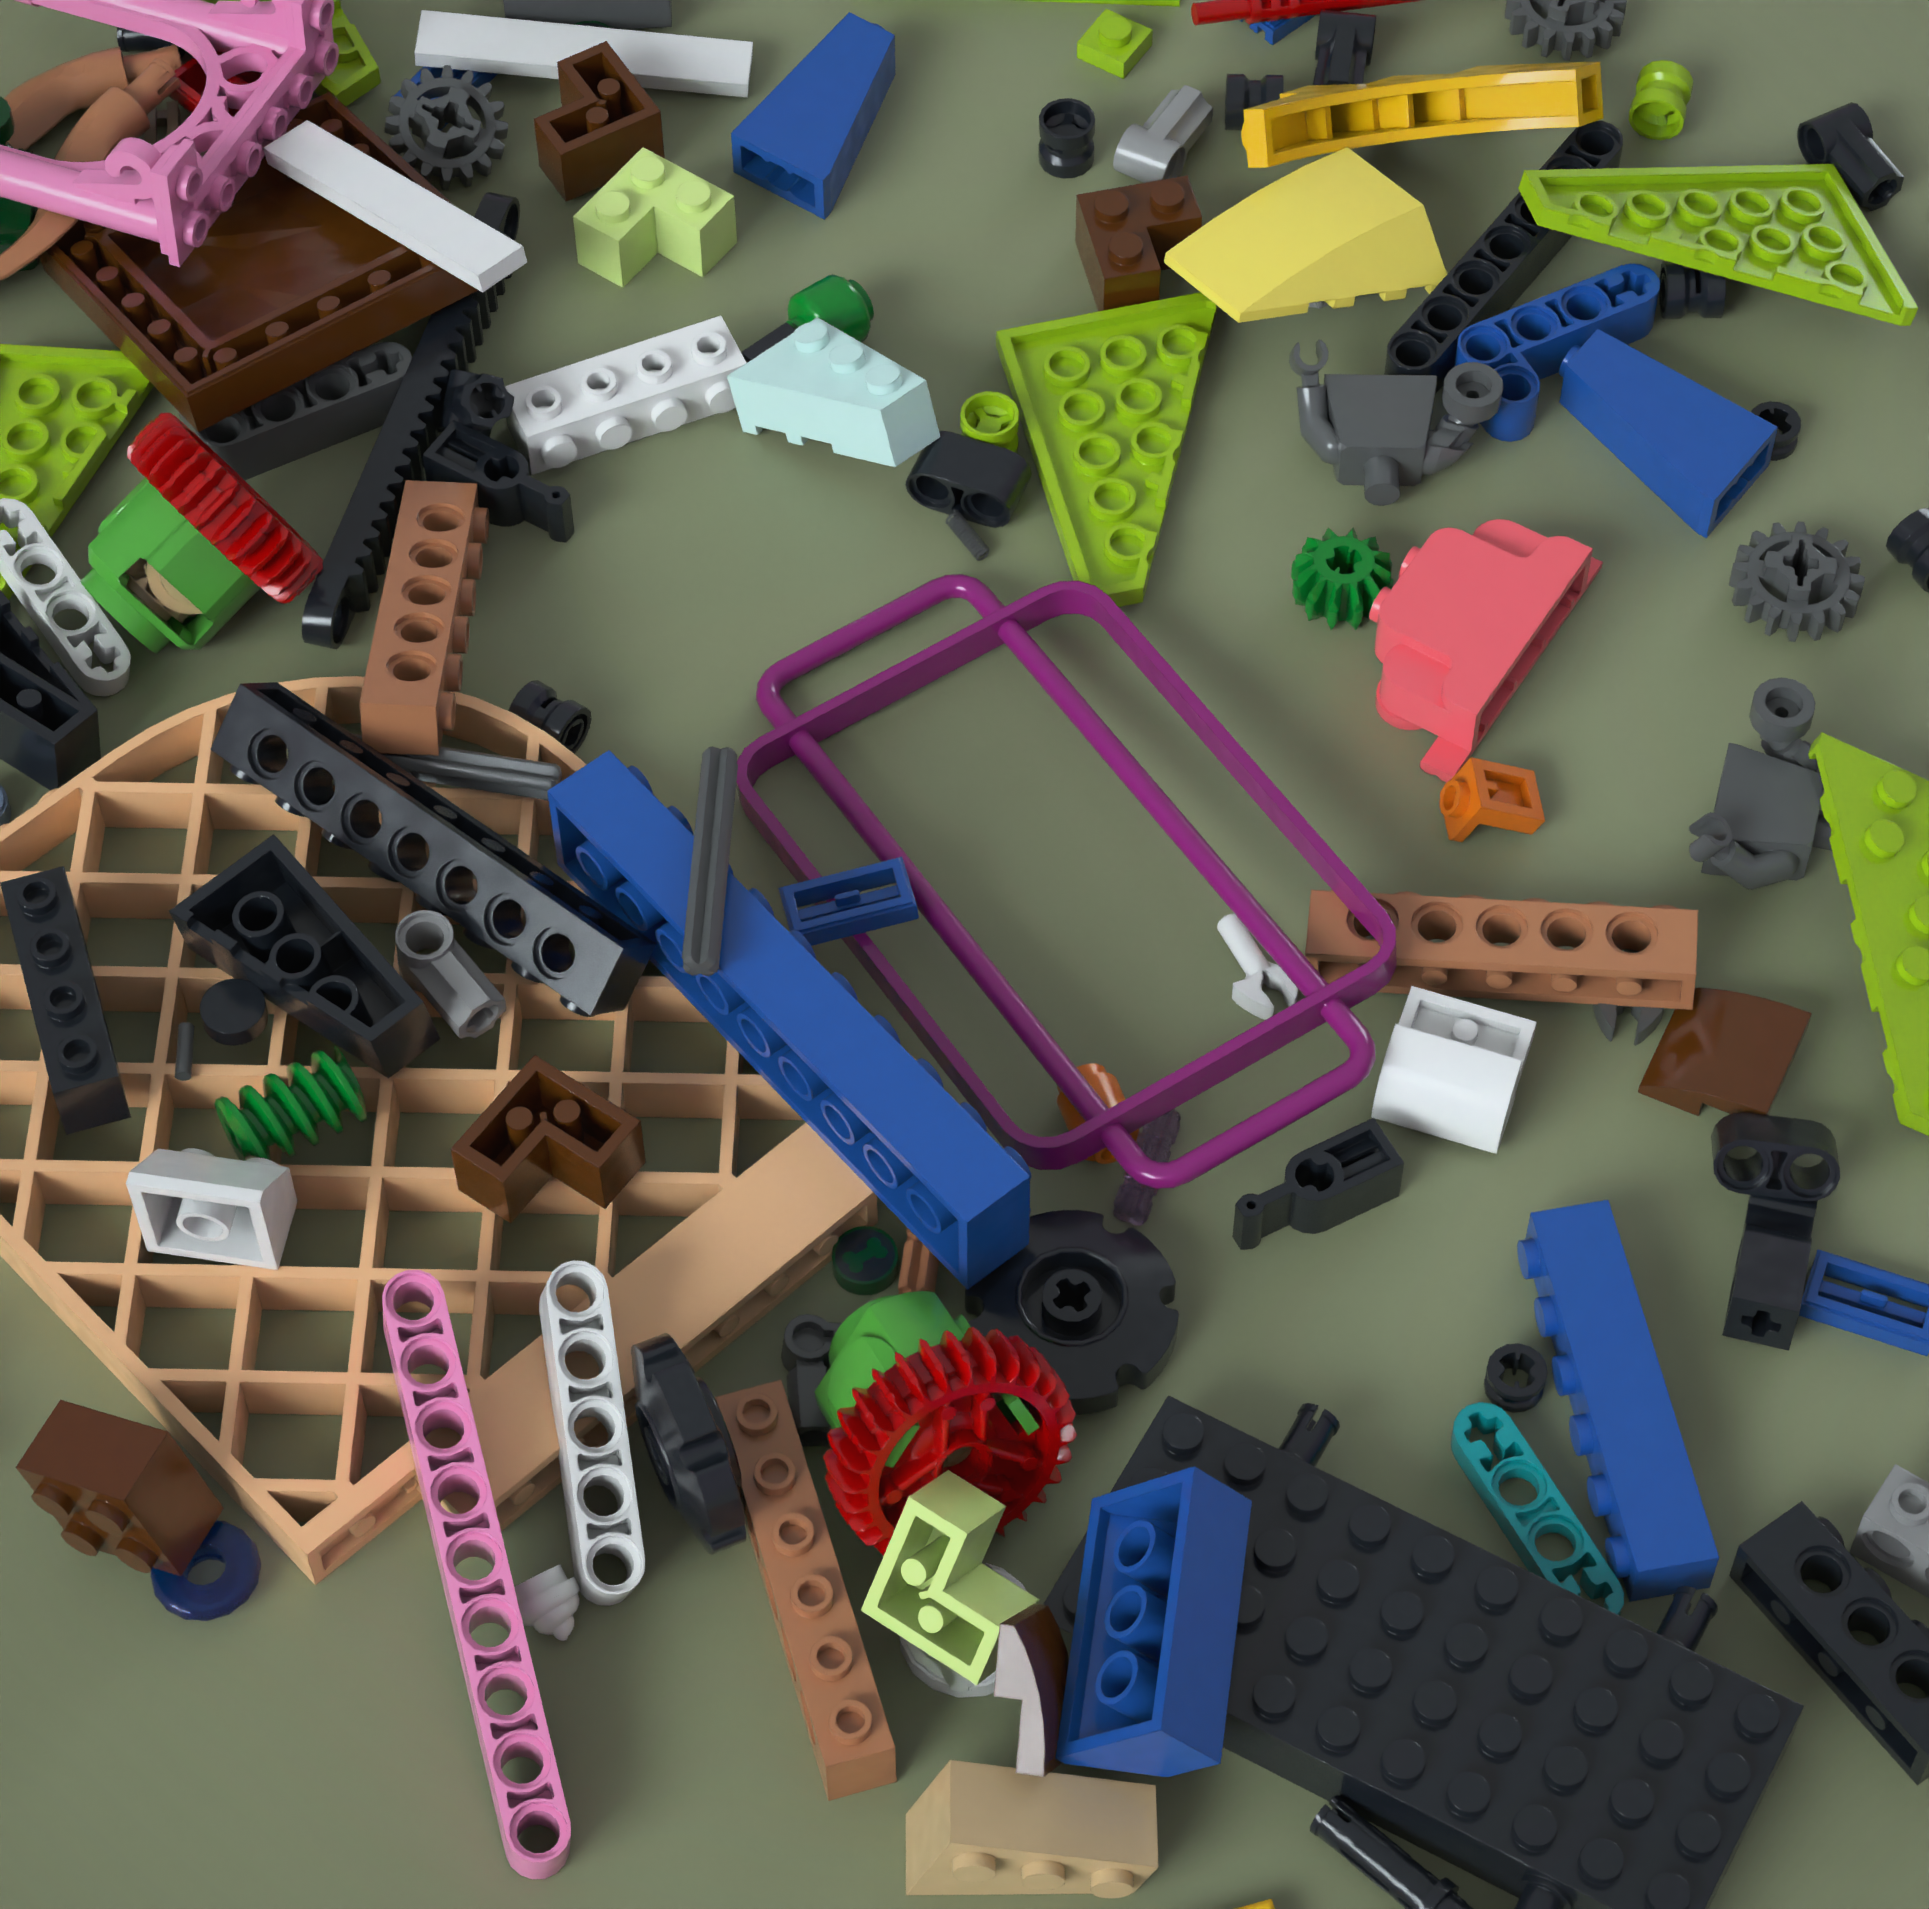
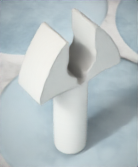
M1235 914L1224 916L1218 922L1217 929L1246 974L1245 979L1233 983L1232 999L1236 1004L1261 1019L1266 1020L1272 1017L1274 1005L1262 991L1263 983L1268 988L1281 992L1288 1007L1295 1004L1298 998V988L1279 965L1267 961L1248 929Z

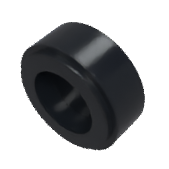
M227 979L216 983L206 991L200 1003V1014L206 1033L214 1041L223 1045L237 1046L251 1042L263 1032L268 1022V1010L262 991L258 986L244 979Z

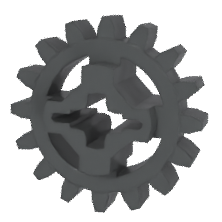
M1506 0L1504 15L1505 19L1510 20V34H1523L1522 46L1524 48L1539 44L1542 46V57L1547 58L1553 50L1561 51L1564 61H1570L1572 51L1579 50L1586 58H1590L1593 55L1594 45L1605 50L1610 48L1612 36L1619 37L1622 32L1627 0Z
M444 65L441 78L435 79L427 68L421 69L420 84L418 86L407 78L403 80L401 85L403 98L391 96L388 111L393 115L386 117L384 133L394 135L389 140V146L397 154L404 153L403 159L413 168L416 167L421 170L420 175L428 182L432 176L440 177L442 190H449L451 179L459 177L461 183L466 188L470 187L474 170L485 177L490 175L492 169L490 158L501 160L505 145L500 140L507 138L508 123L498 120L504 113L505 105L503 101H493L490 103L488 101L491 97L492 85L488 82L479 88L472 85L473 72L470 70L463 74L461 80L453 78L450 65ZM468 106L475 110L481 121L472 118ZM445 123L454 125L447 133L438 130L442 129ZM409 127L412 128L413 135L421 138L425 147L424 151L414 141Z
M1801 521L1797 522L1794 532H1786L1779 522L1773 523L1770 537L1756 530L1752 532L1749 546L1740 544L1729 579V586L1735 588L1732 598L1733 605H1747L1744 618L1747 623H1752L1759 619L1766 621L1764 634L1768 636L1775 633L1778 628L1787 630V637L1791 642L1796 641L1799 631H1807L1814 641L1820 640L1824 626L1838 633L1842 630L1845 617L1853 618L1856 614L1865 582V577L1858 575L1861 565L1860 557H1845L1849 543L1844 539L1831 544L1827 541L1829 529L1822 527L1815 535L1807 533L1805 523Z

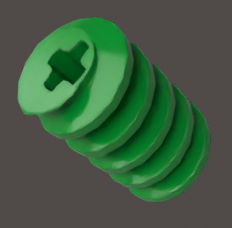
M334 1046L335 1061L324 1051L317 1050L312 1053L310 1057L312 1074L299 1062L288 1064L286 1069L288 1086L276 1074L270 1073L264 1076V1098L252 1086L245 1085L241 1087L238 1092L240 1109L226 1097L222 1096L216 1099L214 1105L221 1125L240 1160L245 1161V1158L249 1156L271 1160L269 1147L274 1144L291 1158L296 1155L294 1134L300 1132L315 1146L320 1143L317 1123L324 1121L337 1134L344 1132L341 1112L346 1109L361 1123L367 1120L366 1104L361 1087L348 1061L337 1046Z

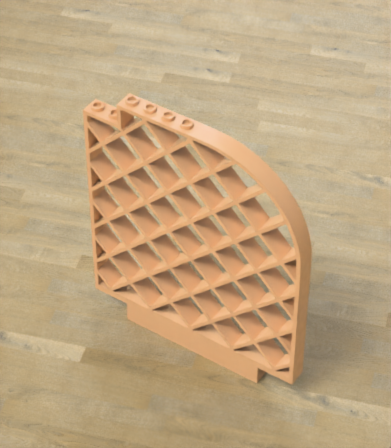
M315 677L278 682L337 724L361 723L360 698L365 677ZM450 691V693H455L456 697L455 726L453 731L443 730L444 735L480 745L502 756L557 764L561 767L562 781L587 765L551 735L516 714L479 698ZM236 692L188 708L147 728L109 752L60 788L48 791L36 805L10 823L0 826V882L42 872L22 870L76 833L70 872H66L78 911L86 946L91 918L173 919L169 910L217 876L215 874H208L214 829L298 831L294 857L353 923L399 924L408 914L418 910H427L417 903L415 899L417 894L400 882L377 877L317 876L322 827L308 817L297 816L282 809L275 802L277 796L262 785L220 784L224 759L213 752L211 747ZM198 756L194 783L150 782L162 773ZM423 782L498 835H519L517 848L536 861L539 835L553 836L549 800L470 788H436V783ZM379 810V822H380V825H381V824H382V815H381V812H380V810ZM105 827L187 829L181 874L98 872ZM426 842V848H425V849H426V855H427V858H428L429 846H428V844H427V842ZM473 879V887L477 893V880ZM567 881L569 884H571L572 886H574L586 895V893L574 881ZM0 885V916H8ZM521 908V921L525 927L526 915L523 908ZM443 915L449 920L450 924L460 925L449 916ZM175 922L173 924L167 967L92 966L103 1011L161 1012L154 1062H117L128 1106L147 1108L139 1162L53 1160L60 1114L53 1096L42 1049L39 1061L0 1060V1105H32L24 1158L0 1159V1203H16L13 1226L0 1214V1256L315 1585L420 1500H423L410 1441L360 1480L367 1416L404 1417L394 1373H372L378 1312H383L382 1293L387 1282L398 1273L406 1270H421L431 1274L439 1281L444 1291L449 1313L472 1314L467 1375H464L501 1531L562 1482L558 1457L560 1447L550 1397L542 1334L489 1376L495 1314L540 1315V1296L552 1271L499 1270L504 1219L458 1190L454 1168L394 1167L400 1112L482 1114L521 1071L518 1070L522 1019L614 1021L610 1072H562L634 1117L722 1119L719 1173L638 1171L606 1209L552 1176L520 1212L529 1214L599 1215L595 1267L604 1275L608 1286L627 1428L637 1421L635 1409L637 1399L631 1357L632 1345L668 1333L696 1372L832 1261L833 1246L844 1232L860 1226L873 1227L878 1223L877 1195L807 1123H804L736 1178L740 1119H803L761 1075L743 1074L744 1057L728 1041L725 1074L630 1072L634 1021L710 1023L666 976H641L624 1010L598 1014L594 1017H585L567 1009L560 1002L561 995L546 984L528 980L516 973L511 967L513 961L507 958L505 973H484L506 1001V1011L498 1018L501 1019L496 1070L405 1068L404 1066L390 1078H387L371 1067H351L361 1087L366 1104V1112H377L371 1166L281 1164L282 1150L276 1144L270 1146L269 1149L271 1161L290 1169L298 1200L296 1209L366 1210L359 1268L279 1266L278 1270L245 1265L152 1264L154 1252H149L146 1249L127 1189L126 1181L129 1172L158 1148L169 1149L174 1108L216 1109L214 1105L216 1099L223 1096L240 1109L238 1093L240 1088L245 1085L252 1086L264 1098L263 1078L270 1073L276 1074L288 1086L286 1069L288 1064L293 1063L299 1021L265 999L268 1014H274L268 1065L192 1064L191 1079L186 1081L176 1079L175 1065L178 1025L187 1022L188 1013H200L201 1000L210 987L223 980L235 978L219 968H194L196 953L188 948ZM395 945L393 968L400 975ZM0 964V1009L32 1010L20 964ZM414 990L424 1002L430 1017H441L421 992ZM304 1066L312 1074L311 1066ZM46 1204L132 1206L124 1263L45 1261L38 1254ZM389 1211L482 1213L477 1270L383 1268ZM619 1215L687 1217L615 1275ZM567 1284L556 1290L558 1302L563 1308L571 1312H581L590 1307L588 1294L582 1288ZM413 1301L402 1304L396 1312L430 1313L431 1309L421 1302ZM89 1306L118 1307L114 1332ZM146 1307L236 1309L228 1370L148 1368L139 1359ZM262 1310L354 1311L348 1371L255 1370ZM574 1351L565 1356V1364L573 1376L588 1380L599 1375L598 1363L592 1355L584 1351ZM411 1373V1377L423 1384L436 1383L446 1375ZM191 1412L222 1413L219 1441ZM249 1413L342 1415L335 1480L254 1478L243 1467ZM584 1417L574 1423L576 1437L582 1444L598 1448L608 1443L607 1430L597 1418ZM438 1428L431 1431L425 1439L430 1445L443 1449L455 1446L462 1437L453 1429ZM453 1492L447 1495L440 1504L448 1512L464 1514L471 1511L477 1505V1501L470 1494ZM297 1522L307 1523L301 1527Z

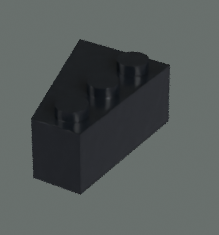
M0 591V759L49 790L60 788L101 759L98 710L59 662L53 663L40 647L39 637L30 626L24 627L11 611L10 601Z

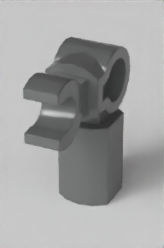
M810 1314L797 1316L788 1323L785 1328L781 1352L783 1366L789 1372L786 1376L788 1403L802 1447L827 1446L830 1444L827 1433L831 1428L817 1405L815 1390L830 1368V1345L836 1331L842 1324L841 1322H827L817 1315Z

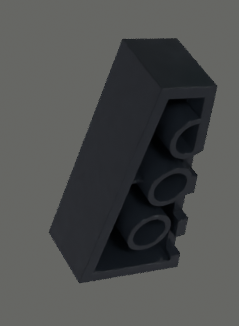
M274 834L169 910L190 950L233 978L252 982L260 988L265 999L387 1078H390L440 1040L422 999Z

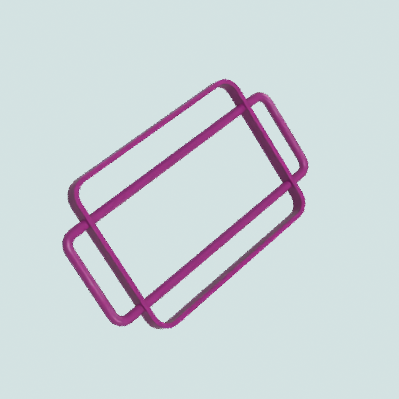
M963 574L944 575L921 585L774 663L762 674L757 683L756 700L762 713L775 729L758 737L745 747L737 760L736 787L739 801L746 816L798 883L822 877L753 788L760 775L771 767L796 755L880 862L899 857L903 858L917 909L1086 1122L1069 1132L1055 1137H1038L1024 1132L1010 1119L866 932L841 939L967 1102L979 1113L985 1125L1002 1147L1009 1146L1015 1149L1029 1167L1038 1170H1060L1077 1164L1107 1148L1125 1172L1138 1183L1155 1189L1175 1188L1193 1181L1356 1087L1369 1076L1376 1061L1375 1043L1368 1029L1350 1008L1375 995L1387 985L1397 967L1396 927L1390 916L1115 602L1095 585L1080 581H1059L1041 587L1019 600L1004 606L990 588L977 578ZM951 598L967 600L983 617V619L796 717L780 696L781 689L789 682ZM1063 614H1081L1091 617L1098 622L1375 938L1380 946L1378 954L1367 963L1328 984L1027 631L1051 618ZM1004 643L1305 996L1302 1000L1111 1108H1108L818 744V742ZM834 898V899H830V900H826V901H822V902H818V903H814V904H815V905H819V904H823V903L835 901V898ZM1325 1022L1330 1025L1350 1050L1348 1060L1342 1065L1176 1160L1157 1162L1150 1159L1130 1135V1133Z

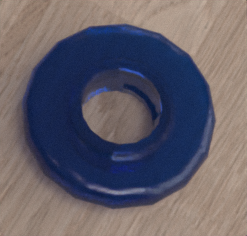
M216 1520L182 1576L153 1568L150 1577L154 1594L167 1611L186 1620L209 1621L229 1615L247 1602L258 1585L262 1564L257 1545L243 1529L226 1521ZM218 1560L226 1565L221 1577L213 1583L197 1585L187 1580L192 1568L202 1561Z

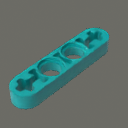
M1478 1402L1462 1409L1455 1418L1452 1429L1451 1450L1527 1570L1580 1596V1587L1573 1576L1582 1567H1586L1582 1570L1580 1585L1587 1596L1591 1599L1603 1597L1605 1599L1603 1608L1621 1616L1624 1605V1591L1619 1580L1511 1417L1502 1408L1492 1403ZM1477 1427L1484 1435L1495 1432L1493 1452L1499 1463L1492 1470L1493 1454L1482 1440L1472 1443L1469 1441L1472 1428ZM1522 1478L1535 1487L1537 1498L1527 1505H1513L1501 1496L1499 1486L1508 1479ZM1558 1533L1565 1536L1571 1542L1574 1552L1565 1560L1551 1561L1544 1558L1537 1551L1535 1541L1543 1534Z

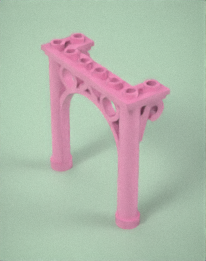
M14 0L35 7L51 8L171 42L190 53L201 65L207 78L203 95L192 114L176 130L153 145L139 138H124L119 141L106 160L94 162L58 161L0 145V197L160 243L161 253L168 255L169 264L180 267L193 249L203 244L209 228L219 215L231 207L235 194L248 177H253L257 173L261 160L265 156L263 148L286 133L287 126L299 110L305 109L308 106L313 92L325 76H330L335 70L339 57V48L337 43H334L332 29L334 1L241 0L218 1L214 4L203 0ZM216 51L222 52L223 54L218 55ZM256 71L262 73L258 80L250 84L238 85L227 81L242 72ZM228 107L230 109H238L239 111L233 117L229 114ZM207 151L203 157L200 155L202 152Z

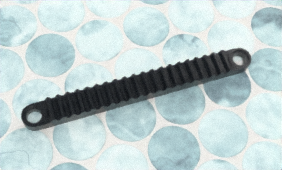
M487 192L483 196L474 217L515 241L519 226L520 204L516 197ZM511 273L510 275H508V276L505 277L504 279H509V278H511L513 273ZM504 279L484 292L478 290L431 314L323 561V569L318 573L307 598L302 617V638L304 643L337 650L345 639L355 613L369 611L371 607L369 594L376 593L379 588L376 575H382L386 572L384 557H389L391 553L392 539H394L405 481L425 480L422 455L438 438V432L444 431L439 429L438 426L451 370L469 372L468 363L476 361L475 346L483 345L482 329H489L491 326L490 313L497 312V296L504 295L506 291Z

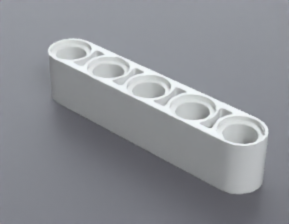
M572 1260L561 1264L552 1271L540 1296L539 1314L550 1397L560 1447L558 1457L574 1577L579 1585V1591L587 1600L597 1605L611 1606L622 1602L639 1584L645 1572V1554L608 1286L604 1275L597 1267L585 1261ZM567 1284L576 1285L588 1294L590 1307L581 1312H571L563 1308L558 1302L556 1290ZM574 1351H584L592 1355L598 1363L599 1375L588 1380L573 1376L567 1369L565 1356ZM584 1417L597 1418L607 1430L608 1443L598 1448L582 1444L576 1437L574 1423ZM594 1485L610 1489L618 1503L617 1512L609 1516H598L592 1513L585 1505L583 1499L584 1490ZM603 1553L619 1557L627 1570L626 1581L619 1585H607L601 1582L594 1573L593 1558Z

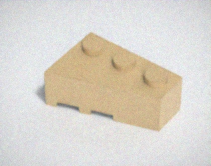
M949 1760L906 1813V1895L1093 1894L1101 1898H1121L1134 1893L1159 1868L1156 1785L1053 1772L1042 1777L1016 1773V1768Z

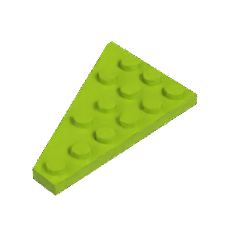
M1834 164L1524 170L1518 187L1536 224L1541 227L1898 326H1911L1918 310L1917 304Z
M1201 292L996 331V348L1014 402L1019 410V418L1073 581L1095 585L1106 593L1118 607L1142 603L1144 600L1217 313V305Z
M1821 732L1811 744L1808 755L1809 759L1817 760L1825 792L1819 800L1823 816L1831 828L1829 840L1840 884L1848 885L1856 917L1850 924L1853 938L1862 953V963L1860 966L1871 1010L1880 1014L1888 1046L1882 1052L1886 1071L1894 1083V1093L1892 1096L1900 1124L1929 1136V780Z

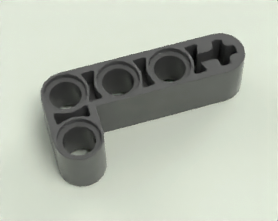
M396 342L377 343L360 351L353 352L350 356L200 432H197L179 413L180 419L244 480H247L383 426L412 360V356L405 346Z

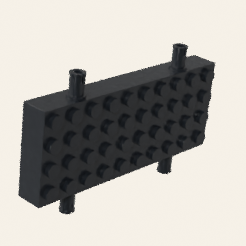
M1168 1395L1111 1492L1195 1466L1252 1501L1223 1748L1327 1801H1330L1336 1795H1340L1347 1804L1370 1823L1519 1898L1514 1909H1709L1790 1744L1804 1707L1763 1685L1695 1653L1708 1624L1718 1611L1717 1604L1709 1595L1703 1592L1692 1615H1687L1692 1604L1690 1602L1696 1592V1588L1689 1586L1678 1587L1657 1632L1654 1633L1316 1468L1315 1466L1331 1438L1340 1428L1337 1418L1326 1409L1322 1412L1317 1423L1313 1420L1318 1410V1405L1311 1403L1302 1404L1297 1412L1298 1416L1280 1447L1275 1448ZM1087 1532L1043 1604L1049 1606L1059 1626L1069 1657Z

